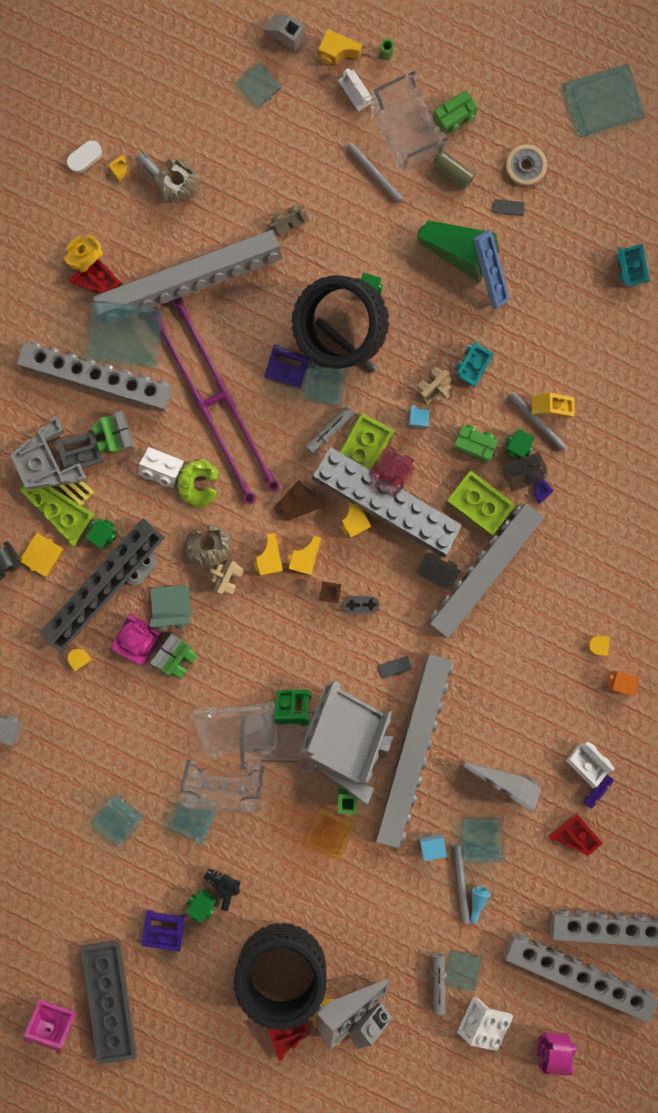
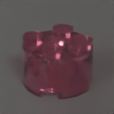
M387 446L386 449H382L370 470L374 473L377 472L380 474V477L392 484L400 485V488L403 489L415 470L412 464L414 460L407 455L402 457L397 454L394 448Z

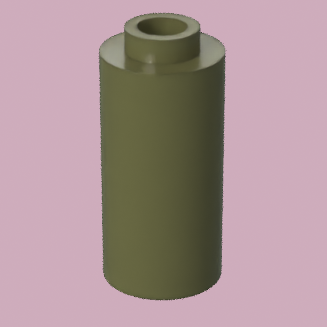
M443 152V154L439 153L433 161L435 164L434 169L463 190H466L476 175L446 152Z

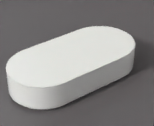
M88 141L70 154L67 159V164L71 171L74 173L84 172L101 158L102 148L96 141Z

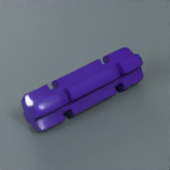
M606 774L598 787L593 788L589 793L590 796H587L583 803L592 809L596 805V801H599L608 790L607 787L612 785L614 782L613 778Z

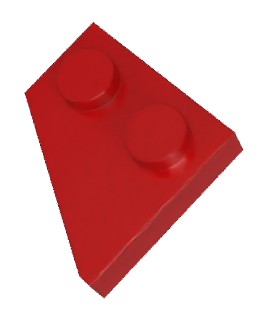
M99 259L89 266L85 272L78 270L68 280L75 286L98 294L105 293L122 285Z
M577 812L548 835L550 840L565 844L568 848L577 849L580 853L587 856L603 844L602 840Z
M304 1022L300 1026L297 1025L292 1029L288 1028L287 1030L268 1029L279 1061L284 1058V1054L289 1049H294L302 1039H305L310 1034L308 1022Z

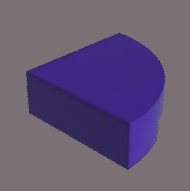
M542 477L536 481L534 486V496L538 504L554 491Z

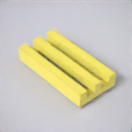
M79 482V484L89 492L87 495L74 483L69 484L83 497L81 500L65 485H59L81 506L95 493L84 482Z

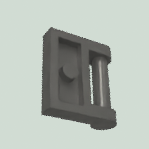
M93 429L89 430L88 433L72 438L56 440L64 469H68L78 463L81 468L103 462ZM88 440L92 444L68 452L65 451V447Z

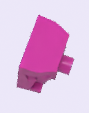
M129 614L110 648L135 663L144 666L163 632L156 630L155 627H151L148 623Z
M39 1000L24 1034V1041L31 1044L36 1042L40 1046L55 1050L56 1054L59 1055L76 1012Z

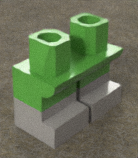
M123 411L109 417L100 418V422L92 425L95 436L105 434L106 440L97 442L99 452H111L114 454L135 448L131 432L129 431L128 421Z
M172 633L150 663L164 671L167 675H173L182 679L187 670L179 664L183 659L193 664L198 655L191 649V645L176 633Z

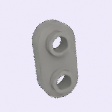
M154 553L148 556L150 558L148 565L143 562L135 570L138 574L137 579H133L131 575L126 580L129 584L139 585L143 583L158 563L157 556Z

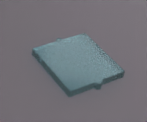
M260 62L250 71L247 70L246 74L236 82L257 108L267 100H271V97L281 89L279 83Z
M451 949L446 969L447 977L445 978V984L455 986L457 989L463 988L475 991L483 958L469 954L467 951L464 953Z

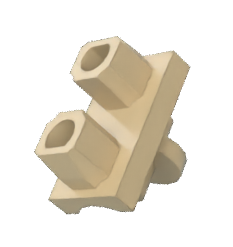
M435 367L430 373V378L434 381L429 385L423 380L417 385L418 391L427 404L434 398L438 401L441 397L445 399L450 397L447 391L451 388L449 383L452 379L446 369L442 371Z
M227 559L225 565L219 563L216 570L210 568L209 572L213 573L211 581L216 583L213 590L220 594L232 595L236 585L229 583L231 575L240 578L244 570L230 559Z

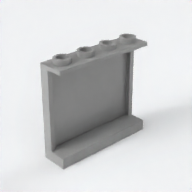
M334 680L325 684L299 754L356 785L365 784L372 777V768L378 760V751L384 742V734L390 725L392 712L383 713L339 689L341 684Z

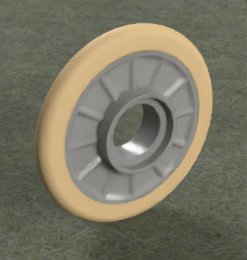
M533 145L517 146L509 153L506 159L507 174L512 181L519 185L530 186L538 183L544 177L547 170L545 155L539 148ZM529 161L531 168L526 170L522 168L521 163Z

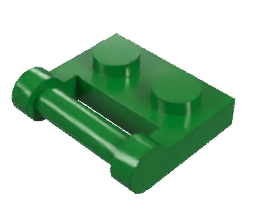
M306 689L277 690L274 723L308 726L310 723L308 712L309 701L312 698L311 691ZM296 699L302 700L301 714H295Z

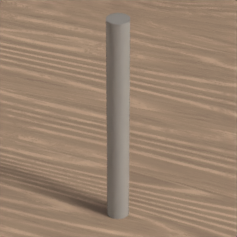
M350 143L347 149L397 203L401 202L403 197L361 151L353 143Z
M515 392L509 396L560 451L567 447L537 415H532V409Z
M454 845L453 850L462 923L469 924L470 917L461 845Z

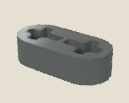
M354 596L345 599L343 608L350 614H371L379 609L380 604L378 599L372 596ZM369 599H372L373 603H376V607H373V610H369V607H362V603H369ZM353 600L354 603H360V607H354V610L350 611V608L346 607V603Z

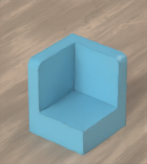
M411 406L408 428L427 430L429 427L430 410Z
M442 834L419 838L424 861L447 857Z

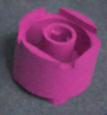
M542 1032L543 1035L539 1036L537 1042V1056L541 1057V1063H538L540 1072L549 1075H572L573 1056L576 1054L575 1043H571L570 1037L566 1033Z

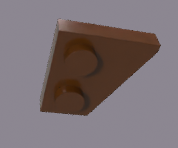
M298 480L273 509L285 520L290 521L296 517L323 508L326 504Z

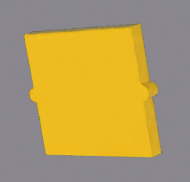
M36 533L22 555L20 562L30 567L31 571H36L47 577L64 549L55 544L52 539H47L41 534Z

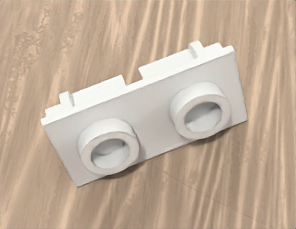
M346 69L343 72L344 76L338 82L359 112L373 103L374 100L355 71Z

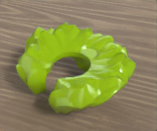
M204 459L189 462L188 465L183 466L184 469L178 475L176 487L185 503L191 504L196 508H204L215 500L217 491L211 487L204 491H198L194 487V480L199 476H204L210 481L218 480L219 470Z

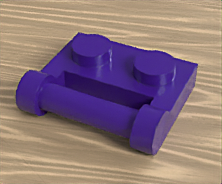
M274 344L264 377L301 389L310 359L305 355L280 348L279 345ZM277 355L302 362V365L297 367L278 361L276 358Z
M147 909L141 946L180 951L186 915L180 914L176 916L155 913L153 910ZM154 920L175 923L178 926L177 929L153 926L151 922Z

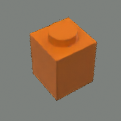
M612 671V674H609L607 678L608 689L635 696L640 678Z

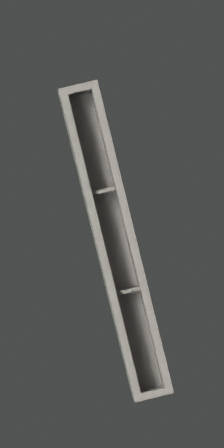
M527 503L523 506H517L512 513L515 516L511 521L506 520L500 528L503 531L499 536L494 535L488 544L491 546L487 551L482 550L478 555L477 559L479 561L476 565H470L465 572L467 576L464 580H458L453 587L455 591L452 595H447L441 602L443 606L440 610H435L430 615L429 619L431 621L429 624L446 638L452 635L544 519L542 515Z

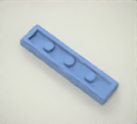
M486 230L474 238L473 242L491 307L497 309L510 300L492 231Z

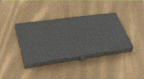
M495 199L493 213L523 216L525 202Z
M408 656L382 664L379 666L382 677L386 678L411 669Z

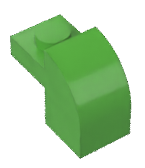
M339 784L338 814H357L358 798L349 794L348 790Z

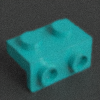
M638 244L625 249L622 247L618 248L619 254H616V260L622 269V272L619 273L621 283L631 288L651 282L644 244Z
M477 340L473 345L471 343L468 345L464 352L467 357L464 361L460 360L455 368L458 371L455 377L474 388L494 356L493 352L480 346Z

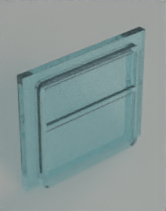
M628 63L563 84L580 138L645 118Z
M92 301L88 358L157 367L163 310L106 301Z

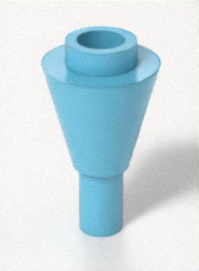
M477 886V888L472 889L473 910L470 921L473 923H477L480 912L491 896L488 889L483 886Z

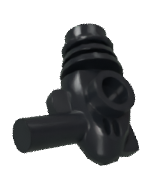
M209 868L203 878L206 882L210 880V885L214 882L212 887L217 884L215 889L219 891L218 897L223 899L221 910L228 911L231 897L240 893L239 886L241 882L232 879L225 873L221 876L222 872L217 875L218 871L213 873L214 869Z

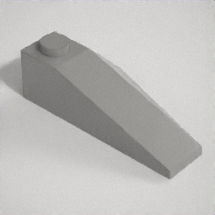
M462 761L461 764L481 779L489 781L499 791L506 792L511 799L528 810L534 811L541 792L536 779L529 775L526 778L520 774Z
M387 979L333 1000L326 1006L322 1005L318 1009L315 1024L329 1050L349 1033L347 1030L353 1022L358 1024L362 1020L366 1009H372L388 992L390 982Z

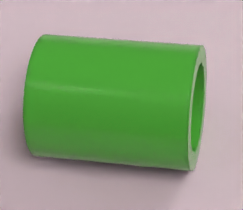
M384 39L381 42L380 56L384 60L391 59L394 43L390 39Z

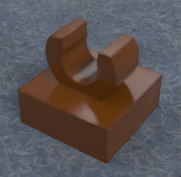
M322 581L320 601L339 603L341 584Z

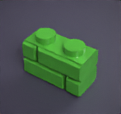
M465 90L434 109L432 117L443 135L449 132L453 134L460 128V125L465 122L469 124L476 118L478 107L468 91Z
M467 424L466 427L462 426L452 449L488 463L491 460L498 440L494 438L495 435L489 432L482 434L477 432L476 427Z

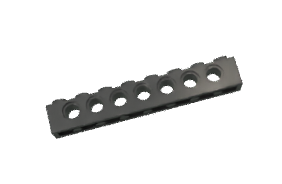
M142 518L39 633L48 645L62 652L163 541L165 537L153 525Z

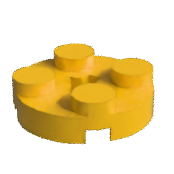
M87 234L89 237L84 238L82 235L78 236L67 246L66 251L68 253L67 257L64 255V259L72 269L85 272L89 266L103 255L101 244L91 234Z

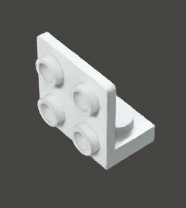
M473 997L457 1033L471 1046L498 1051L513 1015L490 1009L479 998Z

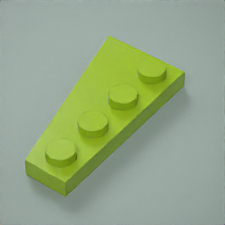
M22 484L19 489L57 530L66 537L73 547L77 545L95 517L94 513L53 487L27 490L24 484Z

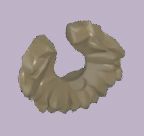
M177 158L168 159L166 161L168 170L179 173L183 177V183L180 185L173 184L166 174L168 171L166 169L160 170L155 180L164 200H173L179 204L181 201L184 202L197 194V191L200 189V178L197 171L184 160Z
M216 525L208 526L207 532L214 540L215 545L213 549L206 551L200 547L202 540L201 531L195 529L189 532V535L186 537L184 554L187 555L191 564L207 568L218 565L219 562L227 559L228 555L231 554L232 538L222 527Z

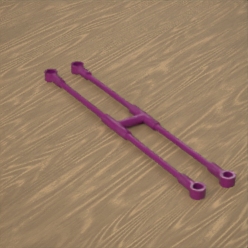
M183 298L174 299L172 303L178 309L183 320L186 321L220 390V393L203 401L198 389L195 388L174 348L160 317V311L155 307L149 309V317L154 320L159 332L162 333L192 391L191 394L206 423L211 427L239 482L238 485L244 494V501L251 505L255 503L256 497L251 493L245 480L242 479L207 408L223 399L230 411L232 410L257 458L268 483V489L271 492H277L279 490V483L274 480L269 468L265 466L236 410L237 406L223 379L219 377L189 319L190 316L185 309ZM177 299H180L181 303L178 305L175 304V301ZM153 311L158 312L157 316L155 317L151 316V313ZM272 483L277 484V488L275 490H272L270 488V485ZM252 495L253 501L248 502L246 500L247 496Z

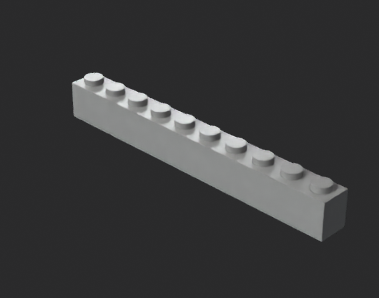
M270 230L94 296L93 299L103 324L108 325L283 258L274 232Z
M427 654L376 834V842L399 848L400 843L405 841L406 832H404L406 824L409 825L411 820V813L409 811L410 807L414 806L417 795L414 793L416 787L419 788L422 776H419L421 768L425 769L427 757H425L426 750L431 748L433 739H430L432 731L435 732L438 720H435L437 712L440 713L442 710L443 702H441L442 694H446L448 688L446 679L447 676H451L454 665L451 664L452 661L449 659Z

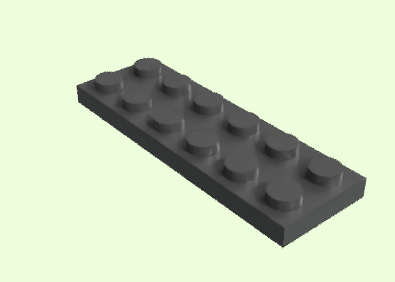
M121 940L82 945L81 954L97 1064L135 1059L137 1051Z

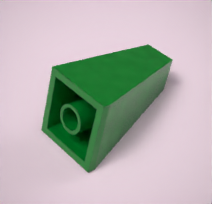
M427 220L425 225L420 227L417 234L420 245L474 280L480 282L483 278L473 239L483 233L484 230ZM492 232L497 253H499L500 249L497 240L496 233Z

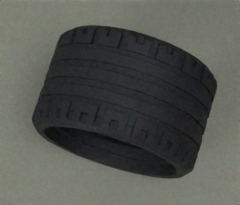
M333 275L315 280L313 284H309L301 292L302 295L298 296L291 318L293 337L296 339V344L300 351L304 352L305 356L313 363L316 362L319 366L331 369L353 367L367 362L368 359H371L379 352V348H382L386 340L385 336L388 334L389 314L387 307L384 305V299L369 283L348 276ZM339 289H346L357 295L366 306L369 316V328L365 340L359 348L347 355L335 354L326 349L317 338L314 330V316L318 304L329 293Z
M286 923L270 924L254 932V935L248 938L241 949L234 977L235 996L239 1006L242 1007V1011L253 1022L260 1024L262 1027L265 1026L268 1029L273 1028L275 1030L295 1028V1026L302 1025L315 1015V1012L318 1011L320 1004L323 1002L326 988V960L317 939L300 926L296 927L294 924ZM270 949H290L300 954L309 963L313 972V979L311 985L301 996L290 1001H273L264 997L254 987L250 979L249 968L259 955Z

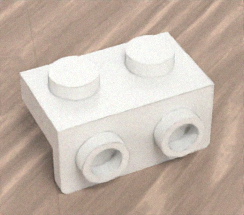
M148 447L139 463L138 474L145 479L174 488L176 478L183 467L184 461Z
M588 741L579 744L566 760L592 788L598 787L606 774L613 772L615 769L610 761L603 757L597 751V748Z

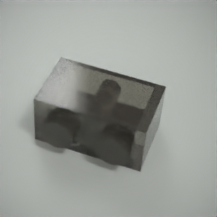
M536 452L504 465V479L511 492L546 479L547 465L541 454Z
M433 551L431 553L426 552L415 573L447 591H451L461 572L458 569L459 565L450 560L446 563L441 560L442 556Z

